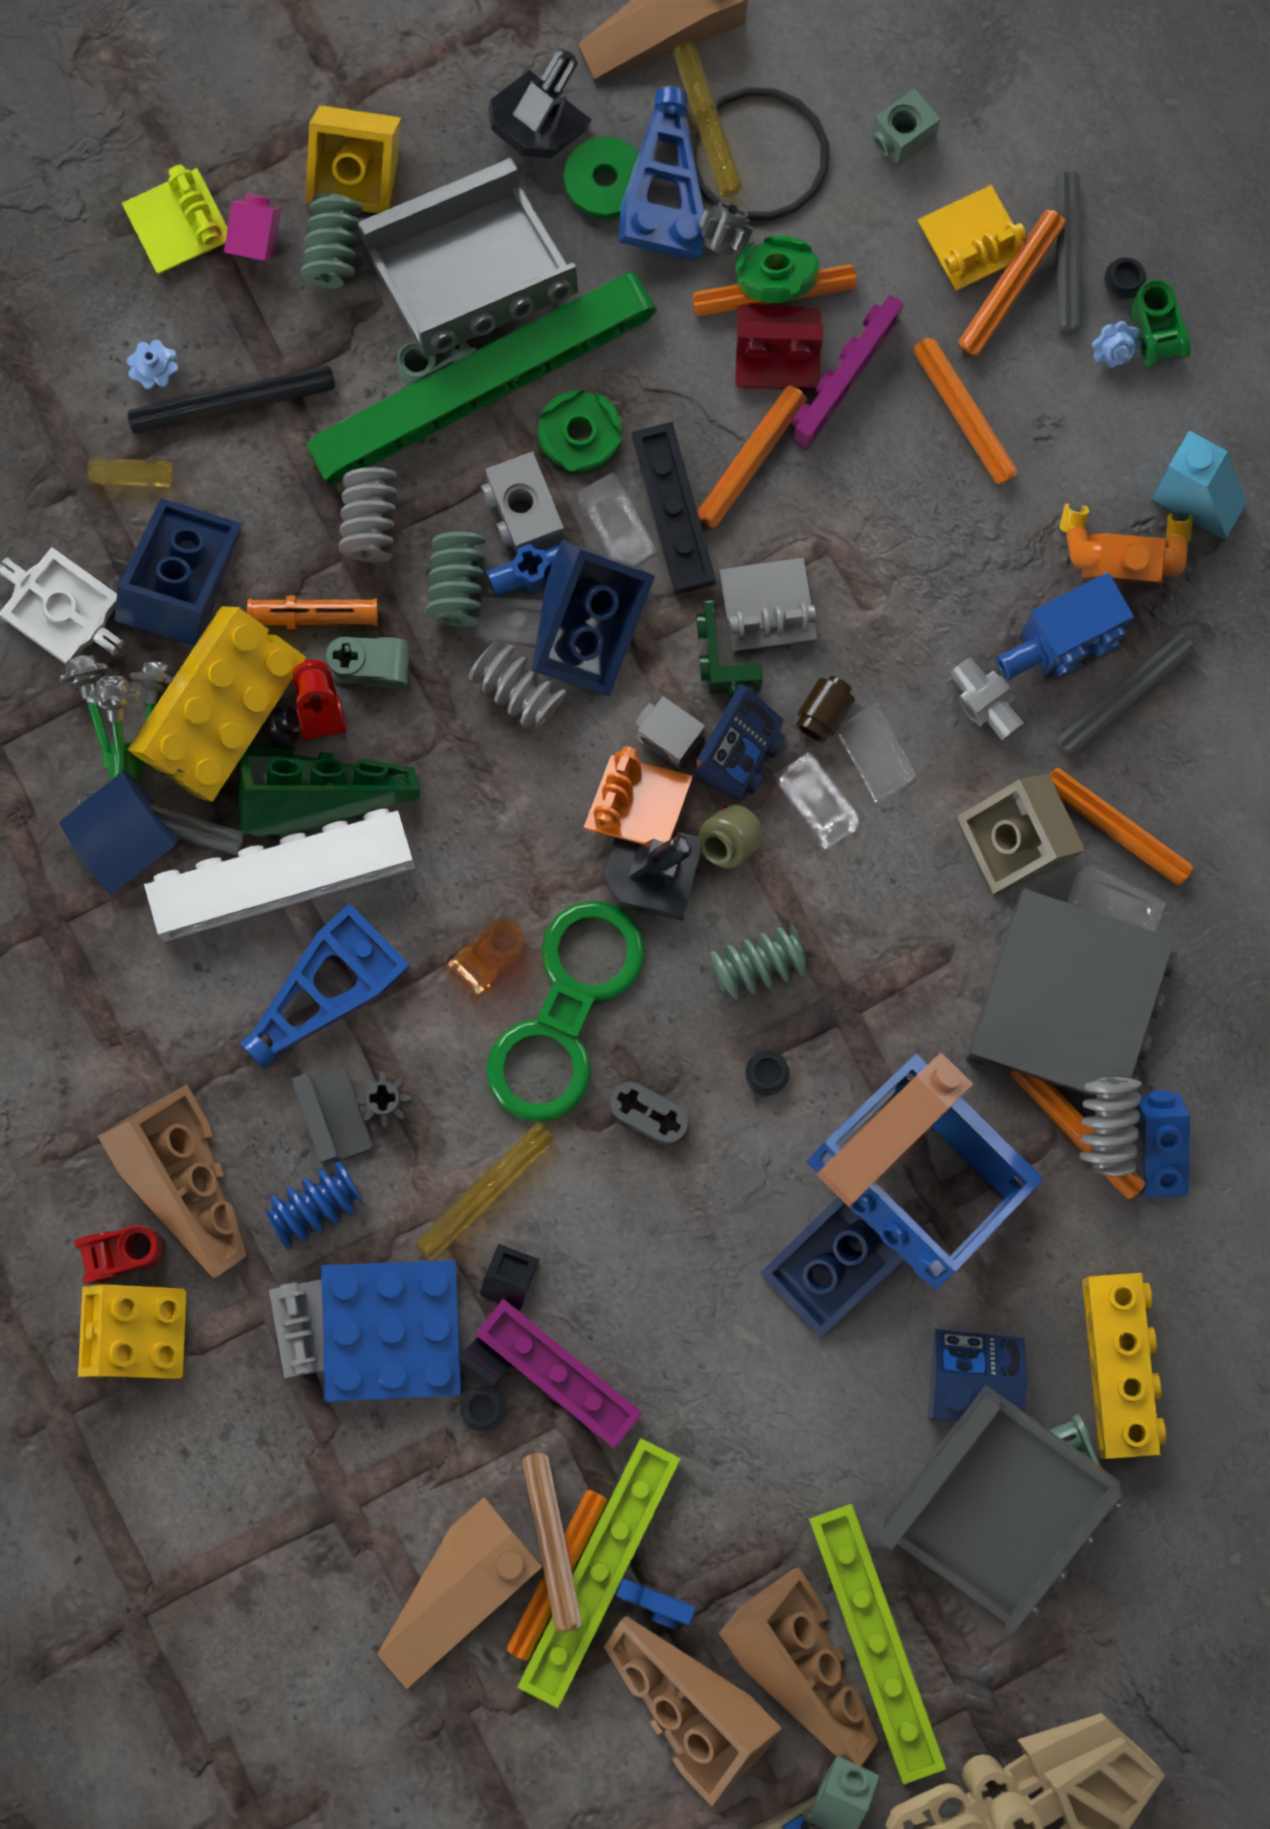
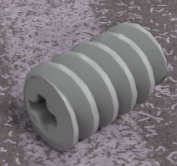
M368 467L352 470L343 476V485L347 489L342 493V501L346 505L341 509V518L345 522L340 525V535L344 538L339 542V551L345 556L370 563L384 562L392 558V554L381 551V547L393 544V538L382 534V531L394 528V521L383 518V514L395 512V505L385 502L384 498L396 495V488L385 485V482L396 480L397 472L386 468Z
M497 640L475 662L470 670L469 680L472 683L483 681L482 691L485 694L490 695L496 692L494 700L498 705L503 706L509 703L507 710L509 715L516 717L522 714L521 725L524 728L535 725L534 730H537L556 712L567 691L562 689L551 695L549 691L554 680L550 677L540 684L537 683L536 680L539 673L532 670L527 673L523 671L528 658L524 655L513 662L510 658L515 647L511 644L500 651L498 649L500 641Z
M1103 1077L1097 1081L1084 1084L1085 1090L1097 1094L1096 1098L1083 1101V1107L1094 1110L1095 1115L1082 1118V1124L1094 1128V1133L1081 1135V1142L1092 1145L1093 1150L1080 1152V1159L1092 1163L1093 1171L1112 1176L1128 1175L1136 1171V1165L1130 1159L1137 1155V1147L1132 1142L1138 1138V1129L1133 1124L1139 1121L1140 1115L1139 1111L1133 1107L1141 1103V1096L1135 1091V1089L1142 1086L1141 1081L1125 1077Z

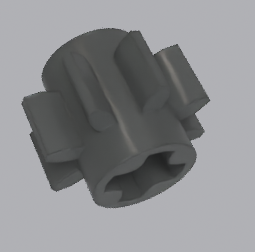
M725 201L719 202L718 206H713L712 211L705 209L699 224V229L704 231L702 235L705 238L704 244L709 249L725 255L733 254L734 249L739 250L740 245L746 247L754 229L748 226L750 220L747 219V211L739 205Z
M380 1072L379 1082L372 1085L369 1081H362L367 1090L366 1097L357 1098L356 1103L359 1106L369 1107L370 1110L363 1118L367 1123L371 1122L376 1116L381 1119L383 1128L388 1129L389 1119L395 1116L402 1121L406 1119L401 1111L402 1104L411 1103L412 1098L409 1095L399 1094L398 1091L404 1085L402 1078L397 1079L391 1084L387 1082L385 1073ZM387 1090L390 1097L395 1098V1102H389L387 1110L381 1111L378 1104L373 1103V1100L379 1099L381 1091Z

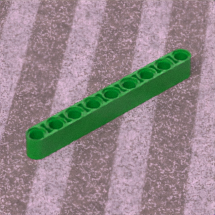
M626 273L325 429L312 437L306 444V448L327 484L339 483L343 481V476L347 472L368 468L642 325L653 317L657 309L636 273Z

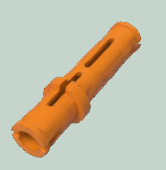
M286 596V600L248 599L247 614L262 625H286L287 630H296L297 625L378 626L377 599L296 600V596ZM318 612H353V613H318Z

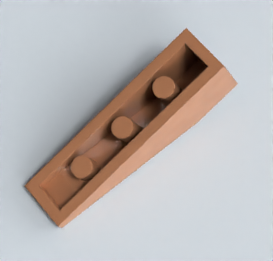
M940 1053L816 1175L850 1207L959 1100L973 1083L947 1057Z

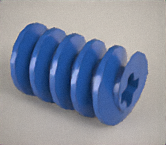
M338 1160L333 1162L335 1176L331 1177L322 1168L318 1170V1185H314L307 1177L302 1178L303 1193L299 1194L290 1185L287 1186L286 1202L280 1200L275 1194L270 1195L271 1210L267 1211L265 1209L286 1250L293 1247L292 1233L300 1240L306 1241L308 1240L307 1225L321 1233L324 1231V1216L333 1224L340 1223L339 1208L353 1216L356 1214V1199L365 1206L345 1166Z

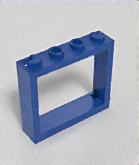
M915 1053L823 1142L806 1163L817 1174L841 1150L840 1147L893 1095L899 1093L912 1080L908 1075L909 1073L915 1077L928 1064ZM961 1097L932 1127L1004 1199L950 1256L875 1182L850 1206V1209L858 1216H861L880 1235L883 1242L894 1249L914 1269L917 1276L926 1281L935 1291L967 1261L1044 1179ZM1016 1176L1024 1185L1021 1186L1013 1177Z

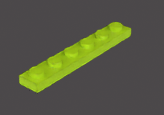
M640 1438L572 1575L582 1625L577 1630L561 1633L555 1629L552 1616L518 1688L559 1708L681 1458Z
M848 1504L809 1518L808 1520L901 1783L904 1785L945 1770L946 1767L853 1505Z

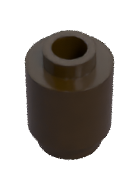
M831 675L828 680L818 678L797 712L799 719L795 724L796 727L805 735L822 743L826 741L828 736H834L855 702V698L850 694L852 687L836 676Z

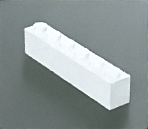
M378 809L365 814L364 821L350 825L347 824V821L333 822L322 827L323 832L306 837L305 833L292 834L280 840L281 845L264 849L262 845L251 846L239 851V857L223 862L221 858H211L197 863L196 870L182 874L179 873V870H170L155 875L153 877L154 882L144 884L158 935L164 942L415 869L399 812L394 811L390 813L389 809Z

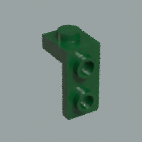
M705 600L704 613L696 614L697 638L706 639L707 655H699L701 681L709 680L710 694L728 693V696L731 698L739 684L747 687L753 693L754 691H761L763 682L762 663L718 665L714 601Z

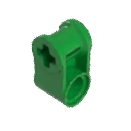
M1152 279L1145 282L1131 306V316L1134 325L1140 330L1138 338L1141 340L1142 345L1139 349L1145 366H1154L1156 361L1174 356H1179L1181 359L1190 357L1191 344L1189 333L1182 320L1173 287L1161 279ZM1144 299H1156L1160 302L1162 310L1154 311L1149 309Z

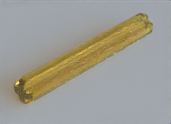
M691 41L678 44L673 50L685 90L688 93V99L720 195L729 197L738 194L742 189L741 181L695 44Z
M536 1123L417 1241V1248L428 1259H435L553 1142L552 1133L541 1123Z

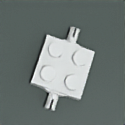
M52 547L37 565L28 569L27 572L9 558H5L2 561L5 567L0 564V574L16 585L12 598L0 611V617L64 664H66L67 660L78 657L84 648L93 642L99 644L113 656L119 652L115 646L121 649L124 641L105 628L107 619L116 609L117 593Z

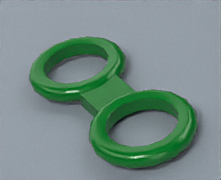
M595 900L575 903L555 916L545 930L541 946L543 968L553 985L538 1018L520 1021L500 1035L490 1050L486 1066L489 1089L500 1107L518 1119L536 1123L556 1120L575 1109L587 1092L591 1075L588 1051L578 1036L593 1003L612 1000L629 990L641 973L645 956L642 933L632 917L613 904ZM589 919L602 920L613 925L620 931L627 947L625 965L618 975L606 983L595 985L580 983L570 977L560 964L558 954L561 938L567 930L576 923ZM534 1037L553 1039L565 1047L572 1059L574 1070L571 1084L563 1095L552 1102L542 1104L525 1102L514 1095L508 1087L504 1075L507 1056L514 1046L525 1039Z

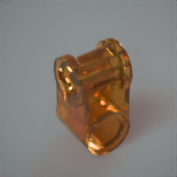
M506 919L496 920L472 943L457 953L447 964L444 971L448 975L454 974L472 992L470 997L474 1001H478L499 982L503 974L525 953L526 941L524 934L513 921ZM505 931L514 933L517 936V942L512 950L500 952L494 948V939L498 934ZM467 966H470L480 976V978H476V976L467 968Z

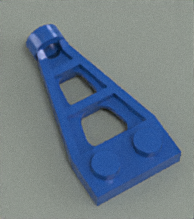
M663 87L655 92L654 111L652 112L621 203L619 243L696 261L703 251L702 235L704 231L699 229V224L704 210L687 122L688 93L678 87ZM657 140L676 145L678 167L654 161ZM652 178L676 184L681 204L679 210L648 202L646 194Z
M349 903L317 932L253 1032L240 1045L265 1069L283 1051L379 998L410 969V965ZM330 956L339 957L357 976L356 985L352 989L334 998L323 996L314 986L315 974L324 960ZM304 991L319 1005L320 1009L307 1022L299 1027H293L283 1018V1010L298 992ZM263 1035H267L272 1039V1047L269 1048L261 1040Z

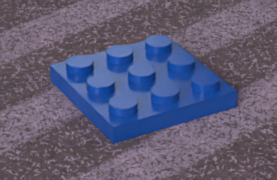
M455 1260L321 1265L325 1402L461 1395Z

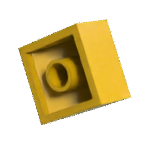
M319 105L309 122L305 203L311 204L313 196L317 194L329 193L342 195L358 201L362 204L364 212L379 214L388 210L399 157L401 117Z

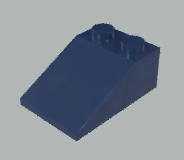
M160 498L118 584L115 621L195 646L203 635L211 617L241 531L242 523Z
M562 539L546 581L531 670L609 697L655 575L636 565Z
M837 1197L760 1273L814 1332L822 1338L900 1265L904 1259L894 1249L887 1246L880 1235L861 1216L855 1214L850 1207Z

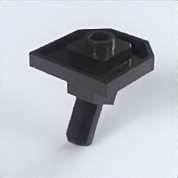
M564 49L557 50L541 78L531 70H528L490 100L488 110L491 131L522 156L552 158L589 129L592 119L566 99L567 95L562 92L578 65L576 56Z
M674 831L671 839L665 843L653 838L645 844L614 838L604 874V883L618 905L628 909L684 921L702 852L698 841L699 837Z

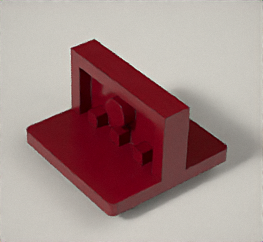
M738 306L735 386L737 388L784 390L787 386L791 385L800 390H816L820 382V354L823 343L821 309L814 307Z

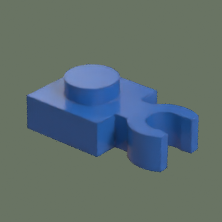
M622 1578L616 1594L617 1597L654 1611L651 1620L676 1630L679 1622L687 1625L690 1624L696 1608L694 1605Z

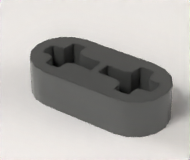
M624 1082L618 1085L611 1093L610 1110L613 1116L625 1125L665 1145L675 1144L685 1136L688 1128L687 1116L684 1110L673 1102L634 1082ZM631 1091L638 1094L637 1103L648 1110L645 1115L635 1109H631L628 1114L622 1113V1103L617 1100L620 1095L627 1097ZM652 1112L664 1118L669 1113H674L677 1116L675 1123L680 1127V1130L678 1132L670 1130L667 1135L661 1134L659 1132L661 1127L659 1122L650 1118Z

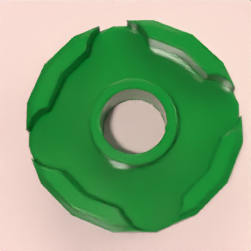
M603 136L589 139L574 149L566 161L563 177L566 195L575 209L583 214L585 212L593 215L595 219L609 220L620 218L621 203L638 156V152L633 146L622 139ZM606 170L615 174L617 180L611 186L603 187L596 184L593 180L594 176L598 172Z
M768 236L764 238V243L754 246V242H752L738 254L735 264L736 280L739 288L749 297L756 300L772 303L796 300L809 293L818 282L819 258L817 254L815 255L811 251V246L803 240L791 236ZM776 266L785 267L784 269H781V270H771V269H770V268L776 267Z
M571 390L557 395L545 406L538 426V442L543 455L554 467L569 474H589L604 468L614 459L621 445L622 423L616 408L604 396L597 393L594 395L584 392V390ZM575 423H584L591 428L592 433L586 440L576 441L568 435V430Z

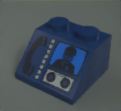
M739 684L697 759L695 779L739 803L742 802L746 793L754 796L766 774L760 770L767 755L775 758L785 741L786 735L780 733L784 719L751 690Z
M935 1329L927 1419L957 1422L985 1385L1025 1412L1027 1387L1025 1338Z

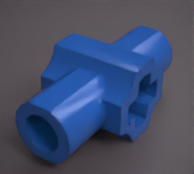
M531 544L517 549V555L512 562L486 571L495 597H500L518 589L527 590L531 595L545 590V583L560 544L544 550H538ZM533 564L534 569H538V573L529 576L528 571L524 570V566Z

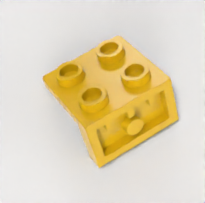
M105 1284L82 1287L78 1377L180 1379L183 1376L186 1290L181 1288Z

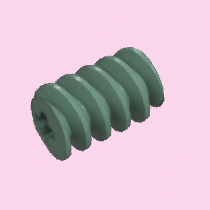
M317 194L313 196V202L309 206V215L311 216L307 222V231L309 233L305 237V247L307 249L302 257L305 265L301 268L300 274L301 279L308 284L335 290L345 286L342 278H349L355 274L354 267L346 263L355 261L357 254L354 250L347 247L356 246L359 243L358 236L349 231L359 229L358 222L360 220L354 217V215L361 214L363 206L358 201L342 195Z
M461 531L443 533L432 539V548L436 552L430 557V563L435 568L429 572V581L433 585L427 590V596L432 601L426 605V614L430 618L456 627H476L479 625V619L469 616L468 611L480 609L481 604L478 601L469 599V595L482 592V586L472 583L471 578L482 577L484 571L479 567L472 566V562L484 560L485 553L473 548L475 545L485 544L486 538L473 532Z
M792 922L790 923V936L780 926L774 928L773 942L765 933H759L757 935V948L747 938L742 939L740 954L731 944L724 947L723 960L714 950L709 951L711 964L722 992L728 991L736 1001L740 1000V986L742 985L752 995L756 994V980L761 979L767 988L770 989L773 988V974L775 973L785 983L789 982V968L794 967L801 977L806 976L805 954Z

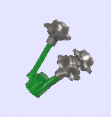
M80 655L67 660L66 674L60 676V684L70 683L72 687L79 688L82 700H86L102 751L103 767H108L109 779L115 777L123 769L132 778L143 777V765L148 764L127 750L131 742H124L121 723L125 719L123 707L138 698L137 695L140 694L139 688L129 687L127 680L123 676H107L102 678L108 672V664L97 663L94 655ZM144 662L142 671L130 674V678L140 682L139 685L146 690L144 703H147L148 706L145 721L175 677L174 667L164 662ZM99 707L106 709L107 721L112 723L114 743H109Z

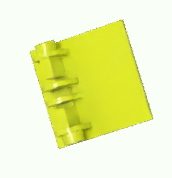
M176 165L168 172L170 175L168 182L122 203L157 275L211 251L226 242L228 227L198 168L190 171L185 169L183 165Z

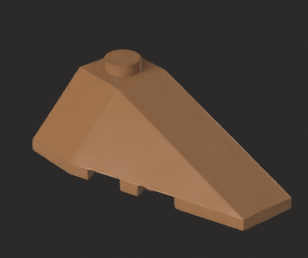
M631 0L578 43V48L595 83L745 24L748 0Z
M186 1084L98 1135V1138L119 1175L212 1278H215L247 1255L233 1206L225 1201L219 1178L224 1177L220 1162L214 1163L207 1140L213 1137L209 1122Z
M485 1497L449 1528L377 1653L378 1657L406 1689L543 1567L539 1559Z
M797 1567L741 1605L719 1634L747 1674L835 1756H839L861 1767L878 1743V1739L858 1689L848 1685L840 1662L845 1660L841 1646L833 1647L823 1621L829 1619L825 1606L800 1568Z
M627 1616L620 1621L604 1646L632 1695L642 1697L653 1714L654 1719L649 1723L657 1735L664 1733L676 1752L677 1756L672 1761L681 1775L712 1807L764 1755L782 1730L749 1694Z

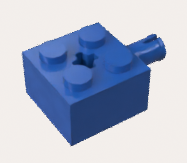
M1107 572L1032 610L1021 633L1025 643L997 655V664L1008 681L1038 665L1045 678L1055 673H1058L1059 677L1067 676L1083 665L1081 660L1093 654L1097 658H1101L1119 648L1120 644L1118 641L1127 635L1126 630L1134 616L1111 575Z

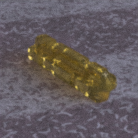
M91 458L87 466V476L91 483L107 484V481L111 480L113 484L147 486L148 482H153V486H169L172 480V467L167 461H152V464H147V460L112 459V462L109 463L106 458Z

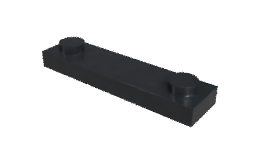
M673 421L632 431L631 438L674 595L716 585V577Z

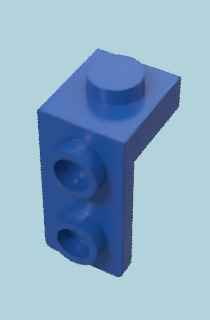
M1156 1090L1150 1092L1149 1095H1140L1141 1103L1135 1109L1139 1111V1121L1144 1130L1143 1180L1145 1181L1143 1192L1147 1198L1186 1196L1189 1193L1190 1114L1179 1093Z

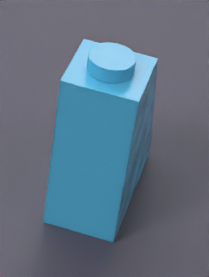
M1190 430L1151 498L1154 502L1187 520L1188 514L1192 515L1194 524L1223 540H1226L1247 503L1228 451Z

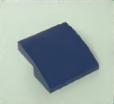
M125 769L59 822L79 857L110 896L170 850L178 841L173 833L150 809L153 801Z

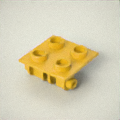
M992 185L917 220L955 291L961 290L1007 268L1024 243L1022 240L1027 238L1024 226L1021 223L1016 225L1012 223Z

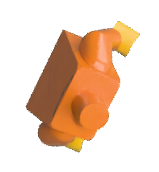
M1065 504L1059 528L1066 532L1070 559L1075 567L1082 569L1081 578L1095 579L1109 572L1113 581L1163 585V576L1177 577L1184 571L1187 561L1188 542L1192 538V515L1188 514V520L1176 521L1173 519V513H1170L1167 516L1166 539L1110 533L1088 535L1085 526L1089 515V508L1082 505L1080 512H1076L1069 508V504Z

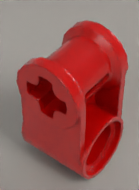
M316 659L306 660L298 664L292 672V679L297 695L296 706L304 741L347 733L340 696L336 693L331 669L328 664Z
M132 1226L113 1232L92 1234L74 1240L75 1248L81 1251L86 1275L82 1277L83 1285L106 1282L119 1278L124 1274L154 1267L163 1259L165 1254V1242L158 1232L142 1226ZM146 1235L151 1242L150 1252L146 1257L136 1259L132 1253L133 1242L138 1237Z

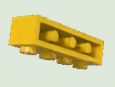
M1142 1273L1086 1277L1082 1279L1099 1459L1160 1455V1446L1166 1444V1431L1163 1418H1157L1155 1400L1161 1399V1382L1159 1374L1152 1373L1150 1355L1156 1354L1157 1343L1154 1328L1147 1327L1146 1310L1152 1308L1150 1284L1143 1283Z

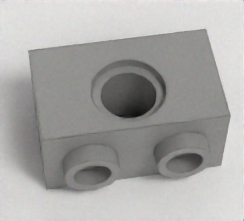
M533 451L485 469L487 484L482 485L481 489L489 510L497 508L502 522L497 523L496 527L505 548L512 546L515 555H517V549L529 544L541 550L560 543L562 539L564 540V527ZM517 500H526L532 504L531 509L525 513H515L510 509V506Z

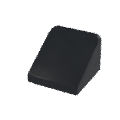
M498 1244L485 1274L480 1295L498 1303L504 1299L515 1309H522L540 1259Z
M479 1337L459 1356V1361L490 1387H496L513 1366Z

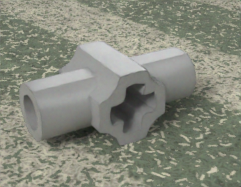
M972 657L964 660L950 672L951 678L963 691L958 698L963 711L980 728L988 723L999 738L1005 741L1025 725L1010 706L1015 702L1016 698L1011 691V687L1002 676H999L994 671L986 676Z

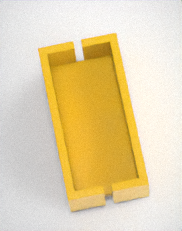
M221 606L127 750L156 771L166 773V778L195 798L213 802L292 680L294 668L301 662H304L306 656L277 635L267 634L268 628L239 607Z

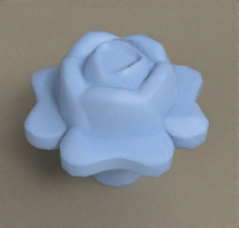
M1119 321L1116 325H1106L1101 330V336L1092 343L1093 349L1096 350L1094 359L1097 362H1105L1110 368L1128 363L1134 356L1135 351L1142 345L1141 340L1138 338L1140 335L1139 328L1130 327L1124 321Z
M160 340L152 341L150 347L147 343L140 342L137 345L136 352L127 358V364L131 367L129 371L130 379L139 381L147 390L152 389L155 384L159 387H166L169 378L178 371V365L173 362L176 359V352L165 348Z

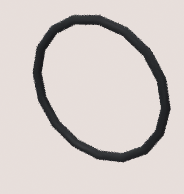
M746 87L720 96L700 114L690 134L700 192L714 206H718L719 202L722 201L704 184L696 164L697 139L706 120L725 103L746 96L775 97L795 106L813 124L821 144L820 169L810 189L791 205L770 212L747 211V219L770 221L796 212L817 194L828 171L829 142L819 118L800 99L775 88Z

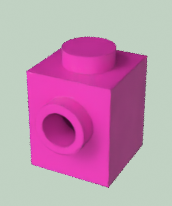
M246 193L245 200L232 201L224 252L264 261L274 258L281 208L270 206L271 198Z

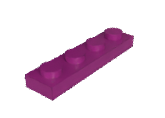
M889 294L882 306L875 303L871 307L862 323L866 327L858 339L852 336L839 355V358L843 361L837 370L833 372L829 369L824 374L815 391L819 395L810 406L804 403L792 422V425L796 427L794 443L808 451L900 320L903 302Z
M504 1299L475 1333L476 1336L613 1448L618 1445L642 1415L640 1410Z

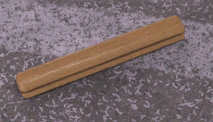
M533 1453L525 1456L522 1463L555 1629L561 1633H566L579 1629L582 1621L549 1458L543 1453Z

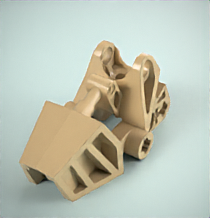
M1100 1713L1018 1739L1024 1755L1004 1768L990 1755L974 1756L966 1763L962 1772L963 1783L969 1793L965 1794L962 1788L955 1784L946 1783L939 1785L894 1807L890 1812L885 1827L886 1829H904L903 1823L911 1820L913 1829H1043L1061 1817L1065 1824L1060 1829H1129L1165 1774L1138 1745ZM1037 1789L1043 1792L1032 1800L1028 1796ZM952 1797L961 1800V1809L955 1816L950 1818L939 1816V1807L943 1801ZM926 1810H928L930 1816L935 1822V1824L929 1826L927 1818L923 1813Z

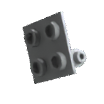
M804 557L719 569L732 652L817 640L814 623L816 622V612L814 605H811Z
M321 1279L300 1284L298 1282L281 1285L280 1288L270 1289L269 1294L284 1378L324 1371Z

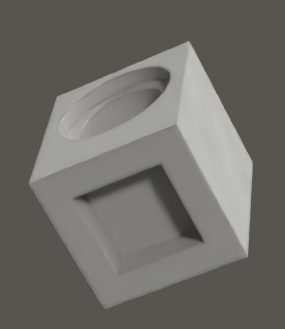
M662 696L656 706L649 703L635 723L639 726L637 741L677 769L682 767L705 733V725L664 696Z

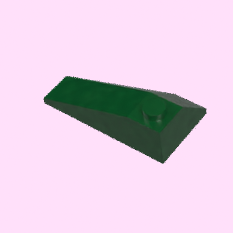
M250 744L237 763L238 812L242 833L258 837H268L273 834H290L420 798V787L415 769L409 766L368 759L358 760L355 765L342 763L334 759L333 753L321 751L318 758L295 755V747L281 744Z

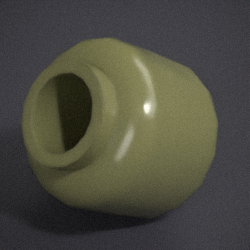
M737 804L726 805L704 821L699 830L698 841L703 854L709 861L722 868H735L758 851L763 842V830L755 814L746 807Z

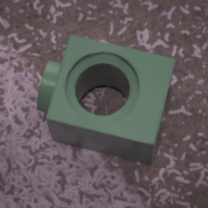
M914 88L875 116L872 139L882 155H889L899 165L937 137L941 119ZM897 125H905L908 126L912 130V132L907 134L899 133L894 129V127Z
M836 1756L819 1786L807 1822L822 1829H857L868 1812L879 1775Z

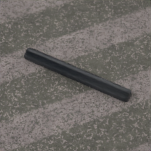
M325 365L130 409L127 412V418L133 434H140L330 391L335 388V380L331 367Z

